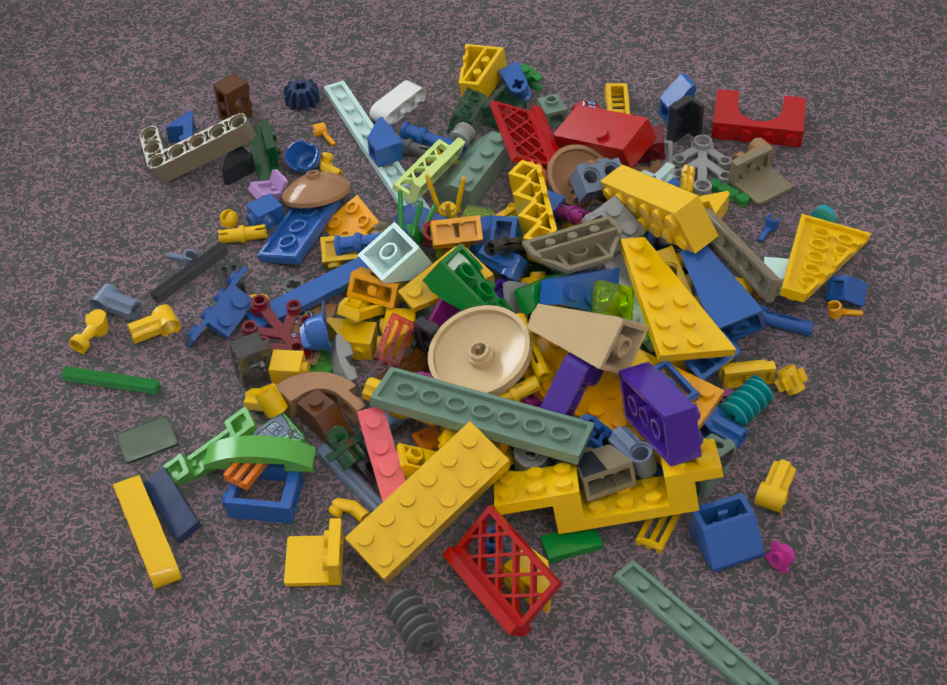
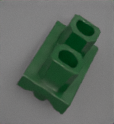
M341 425L335 426L328 431L327 441L332 448L336 449L324 456L329 463L337 460L345 471L369 455L362 444L364 441L363 432L350 437L349 431Z

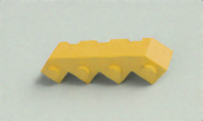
M521 160L508 175L521 233L524 236L523 241L555 232L557 227L541 166ZM526 251V255H527V259H528V260H531V261H534V262H536V263H539V262H537L536 260H534V259L530 256V254Z

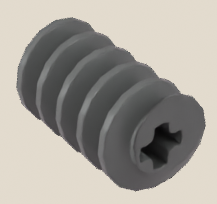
M403 589L388 600L386 612L391 617V621L396 626L401 639L406 643L408 651L413 654L425 653L436 648L443 641L444 635L438 631V625L433 622V617L428 613V608L423 604V599L415 595V589Z

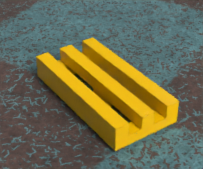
M682 514L672 516L659 543L655 541L668 516L660 518L650 539L645 538L655 518L647 519L635 539V544L639 546L644 545L646 549H654L656 553L662 554Z

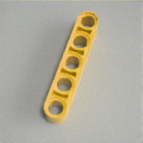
M140 475L113 484L116 496L119 499L120 506L127 519L128 526L135 539L140 556L144 561L154 590L181 580L178 566Z

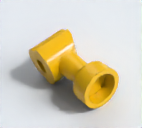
M97 309L86 314L85 322L87 327L82 334H75L68 341L69 346L74 351L85 354L90 348L89 341L93 337H101L108 333L109 323L105 311Z

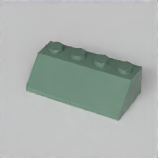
M491 131L475 140L436 188L435 193L438 200L443 202L450 201L456 204L461 178L465 176L466 182L461 208L473 210L511 159L501 133Z

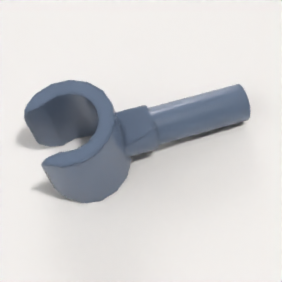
M192 249L185 250L180 255L167 252L165 257L179 260L187 266L193 259H197V252Z

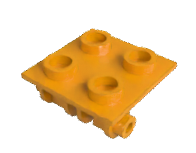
M356 195L332 216L325 230L330 236L349 235L357 232L370 234V232L375 231L373 225L380 222L359 196Z

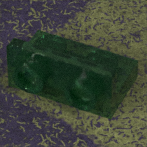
M467 87L452 114L447 133L454 131L455 126L460 122L472 125L487 96Z

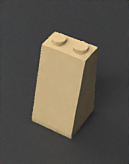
M543 304L537 305L530 316V322L527 326L528 329L598 369L618 374L619 370L631 366L649 329L646 325L620 317Z

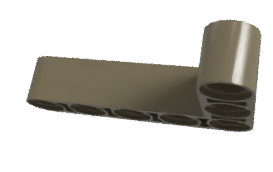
M239 113L171 147L168 146V143L155 126L143 129L140 133V141L147 166L159 182L167 183L249 143L255 138L256 131L247 116Z

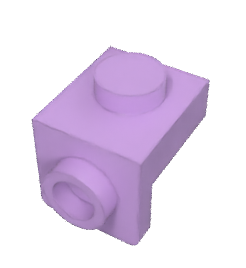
M274 169L269 180L250 182L248 190L256 199L271 193L279 201L283 199L282 194L287 188L288 180L277 169Z

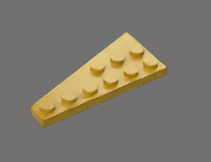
M801 214L779 295L792 301L805 302L869 241L872 233Z
M645 237L620 239L619 248L645 324L649 327L648 332L658 362L734 356L736 348Z

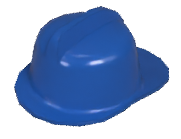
M324 299L322 300V313L304 321L300 328V338L305 349L328 351L329 355H331Z

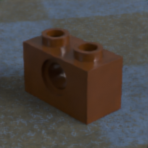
M233 73L213 84L220 119L225 120L239 113L245 114L247 118L253 116L252 102L249 96L250 87L245 79Z

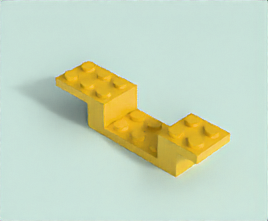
M703 438V444L701 445L702 457L670 467L660 456L663 476H650L636 480L637 485L589 502L586 501L581 490L576 464L561 462L555 466L533 467L526 471L514 473L506 472L494 483V506L501 515L553 506L558 533L564 534L699 511L695 482L723 477V470L714 438Z

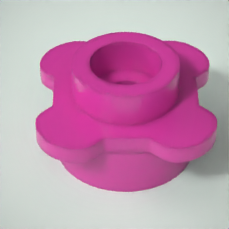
M773 541L770 544V552L765 556L766 560L774 568H778L782 574H786L789 572L788 566L795 561V553L789 545Z

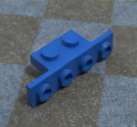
M245 265L240 272L234 270L226 281L230 285L226 290L221 288L213 300L217 303L214 307L207 306L199 317L203 320L198 327L194 324L187 333L186 337L189 338V341L185 345L186 347H191L205 326L227 340L249 310L252 300L250 296L236 287V284L248 269Z

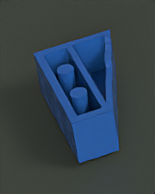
M620 267L595 269L544 279L541 283L539 304L615 316Z

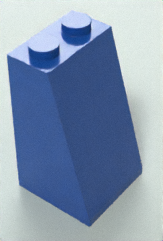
M707 245L696 254L686 249L680 251L703 309L729 339L738 340L767 328L760 305Z

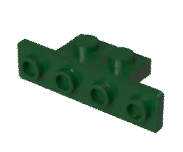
M268 119L259 121L260 125L253 126L256 136L249 142L259 181L269 180L274 169L280 172L277 155H281L280 146L277 141L275 128H270Z

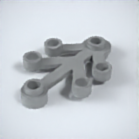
M704 134L695 136L691 142V148L673 156V165L684 168L686 160L697 154V159L688 163V165L694 166L695 170L697 169V180L693 184V193L698 196L711 194L712 184L707 180V170L716 175L718 180L722 181V184H729V171L723 169H729L732 161L730 157L724 156L715 150L712 139ZM707 155L718 161V166L707 159ZM682 168L675 169V176L679 181L682 177L677 175H681Z

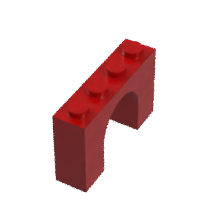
M717 90L711 138L752 142L753 139L760 137L773 145L801 147L806 98L784 96L782 112L777 118L770 121H755L746 118L740 113L738 109L740 91Z

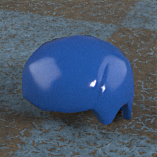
M298 140L286 149L284 158L292 171L297 174L306 175L308 171L316 170L319 166L321 154L314 143L309 144L304 140Z

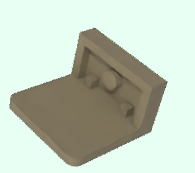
M768 144L735 158L730 164L729 183L740 190L741 193L749 195L751 197L750 201L756 206H762L792 190V184L770 166L773 148Z

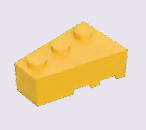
M465 44L463 67H461L459 77L463 104L483 106L501 80L498 70L507 66L503 47Z

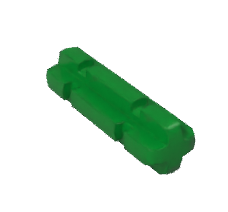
M716 178L710 181L712 184L711 192L728 191L730 194L729 201L732 203L737 202L736 205L745 208L750 203L751 197L743 192L740 194V190L726 183L722 184V181Z

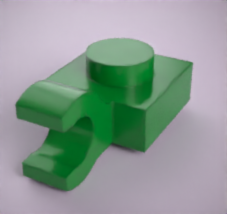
M525 63L520 65L528 85L536 91L543 89V85L539 83V81L543 80V76Z

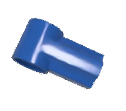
M484 246L481 247L477 256L481 263L497 273L505 281L519 282L529 266V262L515 253L508 256H501L499 254L489 256L485 253Z
M716 406L700 429L701 434L704 435L703 438L710 434H715L723 440L726 438L732 440L736 445V449L742 446L749 431L725 418L724 412L718 406Z

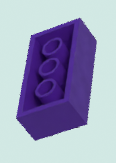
M650 362L619 370L625 419L671 467L702 457L701 445L703 444V437L698 428L700 412L697 405L688 400L685 394L680 392L672 381H668L661 371L657 370Z

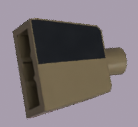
M605 445L596 449L586 447L578 465H576L580 485L587 502L637 485L633 461L612 445Z

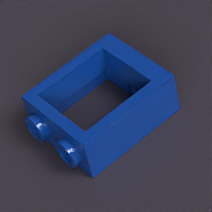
M284 464L267 465L257 479L286 482L281 502L239 498L241 488L229 483V490L223 494L222 506L226 508L228 518L293 524L304 483L303 472L285 471ZM248 471V472L245 474V476L241 479V481H243L244 478H246V476L250 473V471Z

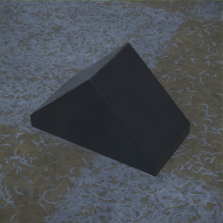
M243 146L226 154L222 167L225 185H230L255 172L253 155Z

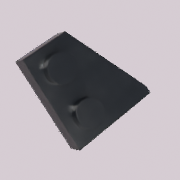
M421 316L414 321V331L412 332L414 341L410 346L414 350L419 348L424 352L425 356H428L431 341L440 327L435 322H430Z

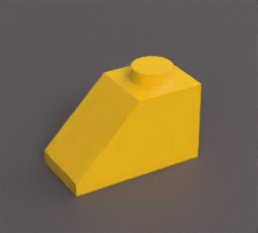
M327 317L328 336L332 341H334L336 335L341 334L344 340L352 347L353 359L372 360L378 337L377 322L361 321L360 323H351L345 319Z

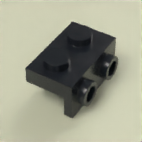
M689 94L669 105L667 140L674 143L687 134L694 138L697 135H701L705 105Z

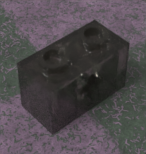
M255 332L229 343L235 375L245 392L251 388H258L272 382L268 370L271 361L269 355L272 354V350L266 339L262 340L258 332Z

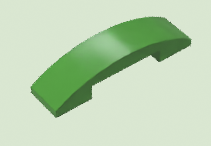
M246 406L224 421L227 429L191 455L186 457L180 453L162 466L169 470L178 486L202 478L216 470L204 469L203 466L208 444L225 438L254 434L257 425Z
M247 435L230 437L208 444L203 466L204 469H228L232 463L284 464L285 471L313 472L316 447L300 441L275 436Z

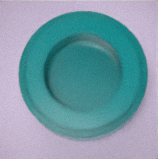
M826 205L818 206L811 214L812 217L833 223L836 222L834 210Z

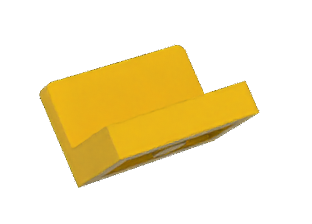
M765 359L729 363L722 367L718 376L722 389L738 388L752 375L762 378L769 385L774 384L776 366L774 361H767Z

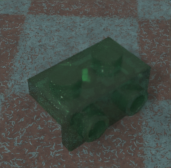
M503 84L482 105L483 124L499 130L490 108L492 100L522 109L527 108V101L509 95L508 85Z

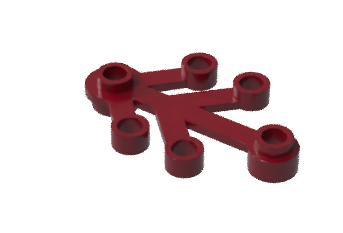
M255 295L250 302L252 314L256 317H264L272 327H258L257 323L253 320L243 323V334L246 337L257 336L254 341L256 351L258 353H273V350L304 351L305 358L307 359L310 356V349L303 347L300 331L296 340L291 335L297 316L302 312L301 302L297 299H292L286 303L287 315L282 324L271 310L270 300L265 295ZM302 315L299 318V328H301L306 319L312 316ZM269 338L282 340L284 344L270 343Z

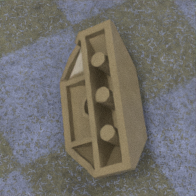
M609 215L522 241V246L534 260L552 271L570 274L612 261L623 228Z

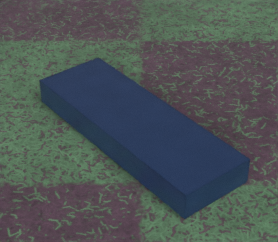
M165 467L160 468L143 483L156 508L178 542H183L202 526L168 469Z

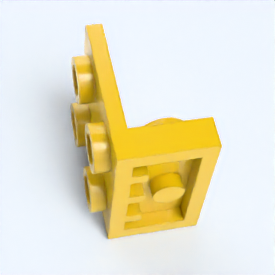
M331 518L329 530H324V535L289 536L287 538L284 584L286 587L342 585L344 534L341 518Z

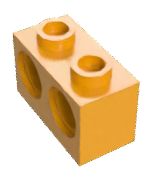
M480 215L435 220L430 223L433 250L452 248L460 243L464 246L477 245L483 241Z

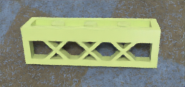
M458 137L451 145H448L438 139L393 184L392 190L397 193L399 190H402L405 198L416 203L429 190L425 174H429L432 184H434L460 158L466 141ZM438 148L444 151L441 155L437 153ZM425 161L434 162L430 166H427ZM414 173L422 174L418 178H416ZM403 184H412V187H411V189H410V191H409L408 189H406V188L403 187L402 185H403Z

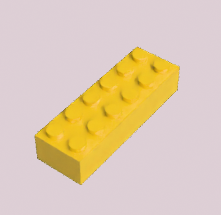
M625 165L619 166L600 181L604 188L602 192L607 200L616 196L646 231L652 233L657 238L665 239L669 244L673 243L682 250L686 249L696 254L719 236L699 196Z
M469 421L351 531L345 539L371 569L388 584L510 469L509 459Z

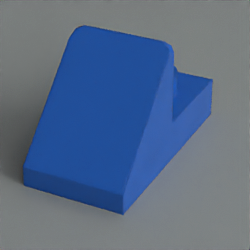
M193 111L186 112L166 127L169 143L181 142L195 135L196 126Z

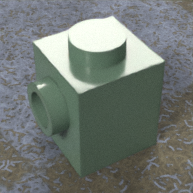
M559 94L537 98V106L542 108L550 129L559 127L567 118V108Z

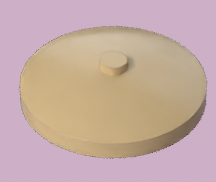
M493 305L472 307L452 316L438 329L428 351L429 369L434 379L497 396L511 388L527 370L532 356L531 336L522 319L506 308Z

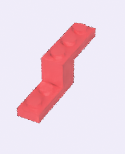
M372 407L358 411L357 415L381 499L384 502L406 480L400 466L398 452L395 449L385 410Z

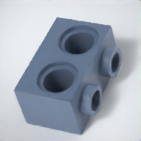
M603 158L594 164L582 163L576 166L575 171L569 178L579 203L605 197L602 192L604 188L600 181L607 176L606 174L609 175L621 166L619 158L611 160Z

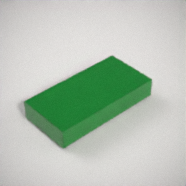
M596 528L559 534L557 531L540 536V543L548 563L602 550L603 546Z

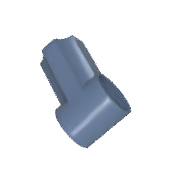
M109 283L104 284L89 301V305L93 310L100 309L105 311L106 315L112 313L128 320H135L142 309L140 300L121 294L114 285Z
M619 426L612 431L608 439L609 444L633 461L635 475L640 478H648L654 475L658 467L651 445L647 442H642L627 426Z

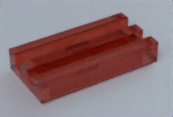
M393 312L390 315L373 359L376 361L381 360L385 365L389 364L394 368H398L413 332L414 322ZM395 321H398V325L396 327V330L394 332L386 355H383V350L392 331ZM405 324L408 327L394 360L391 356Z

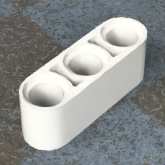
M405 80L371 107L369 117L375 122L379 117H383L388 124H395L404 117L405 113L411 112L418 106L419 102H423L427 92L424 88Z

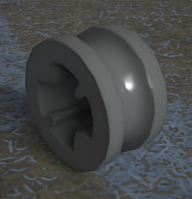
M299 277L286 279L283 282L284 294L294 290L291 287L298 288L304 285V281Z

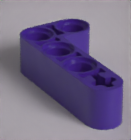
M569 352L565 356L540 408L573 417L587 387L595 386L604 370L598 369Z

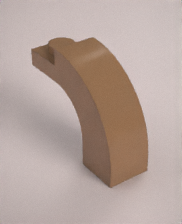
M306 372L289 377L276 385L288 405L284 412L290 418L299 414L297 402L317 388L336 404L341 414L357 427L360 425L357 412L366 409L363 400L356 397V385L336 374Z

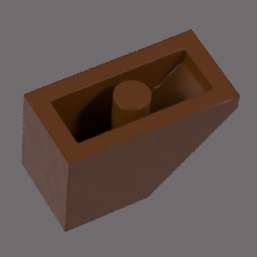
M318 388L297 402L300 422L326 444L329 445L327 433L335 426L341 425L349 431L350 437L354 436L353 431L336 404Z

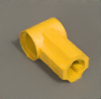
M164 304L156 307L151 316L129 323L127 327L136 344L160 334L168 337V334L178 333L181 329V324L172 307Z
M275 383L268 384L262 388H251L245 393L244 405L249 410L264 412L267 418L276 417L288 408Z
M783 459L773 462L765 482L762 481L758 488L754 505L782 514V507L787 502L789 488L796 472V468L791 465V462Z

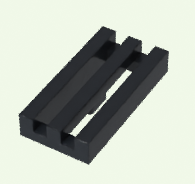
M235 258L233 263H230V260H225V264L222 265L220 261L215 262L220 289L226 290L222 270L227 269L228 278L232 274L231 268L236 267L237 272H240L239 258ZM242 276L239 280L240 290L246 293Z

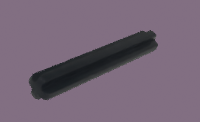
M222 242L214 245L152 290L150 293L151 298L155 302L161 303L228 253L227 246Z

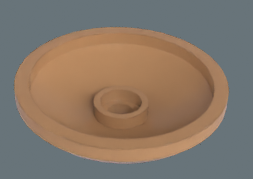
M569 145L559 149L550 159L546 171L547 182L551 191L566 196V205L578 206L579 202L572 201L574 194L570 193L572 185H570L569 177L575 171L576 166L587 163L591 159L595 162L596 159H603L604 157L594 149L584 145Z
M311 170L306 175L292 182L283 192L282 198L284 204L289 207H318L345 197L350 192L351 186L349 180L341 175Z

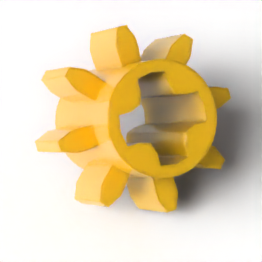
M790 364L776 372L778 378H775L774 383L779 393L786 391L787 395L791 396L806 388L803 382L808 381V377L803 367L797 369L795 364Z

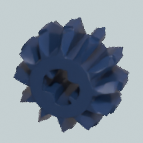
M303 77L298 80L295 78L294 82L288 81V85L284 86V102L286 106H290L291 110L297 108L300 112L302 108H305L308 111L309 106L315 108L316 103H319V87L317 83H313L312 79L305 80Z

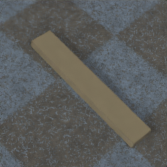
M705 208L719 235L710 244L765 302H774L782 280L712 209Z

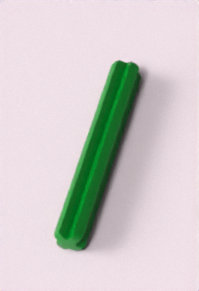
M69 366L64 367L62 372L63 380L68 382L154 395L160 389V382L157 379Z

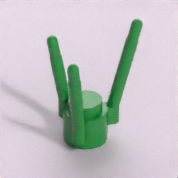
M399 190L398 226L402 230L407 229L409 237L419 246V243H423V226L421 231L418 226L423 201L420 200L418 203L413 225L406 224V228H404L403 192ZM434 204L424 224L432 220L437 205Z

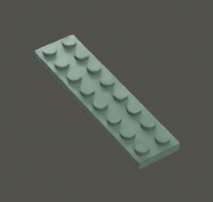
M394 367L389 368L370 397V406L457 431H460L471 421L489 440L578 465L595 425L593 422Z

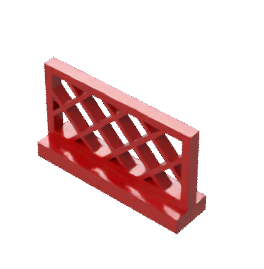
M492 100L490 108L511 161L519 163L521 160L530 162L532 159L535 164L540 163L543 169L547 171L548 163L559 150V147L553 137L542 108L533 105L529 111Z
M488 505L455 548L448 547L443 553V557L508 635L526 636L532 629L529 624L562 586L561 581L492 505ZM493 517L496 520V533L486 534V523ZM503 537H511L513 540V553H503ZM486 538H496L495 554H486ZM473 539H479L478 555H472L466 549ZM520 556H527L530 559V572L520 573ZM503 557H513L512 573L502 574ZM487 558H495V574L489 575L485 571ZM537 576H545L551 583L543 593H537ZM520 577H530L529 594H520ZM502 578H512V594H505L502 591ZM519 598H530V609L525 616L519 611Z

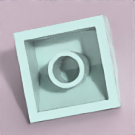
M395 222L358 254L384 284L411 281L432 264L421 248Z

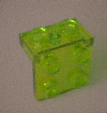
M603 280L595 281L592 313L633 321L634 289ZM647 331L645 337H650L648 331Z

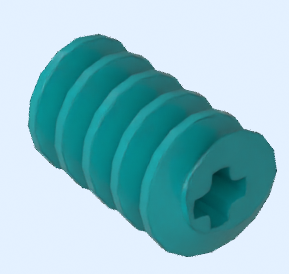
M752 375L718 407L724 412L725 418L744 428L748 422L754 419V416H757L761 410L767 407V404L773 401L774 396L762 378Z

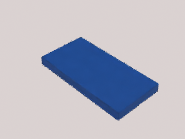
M340 200L312 208L291 207L258 253L259 261L299 265L341 205Z

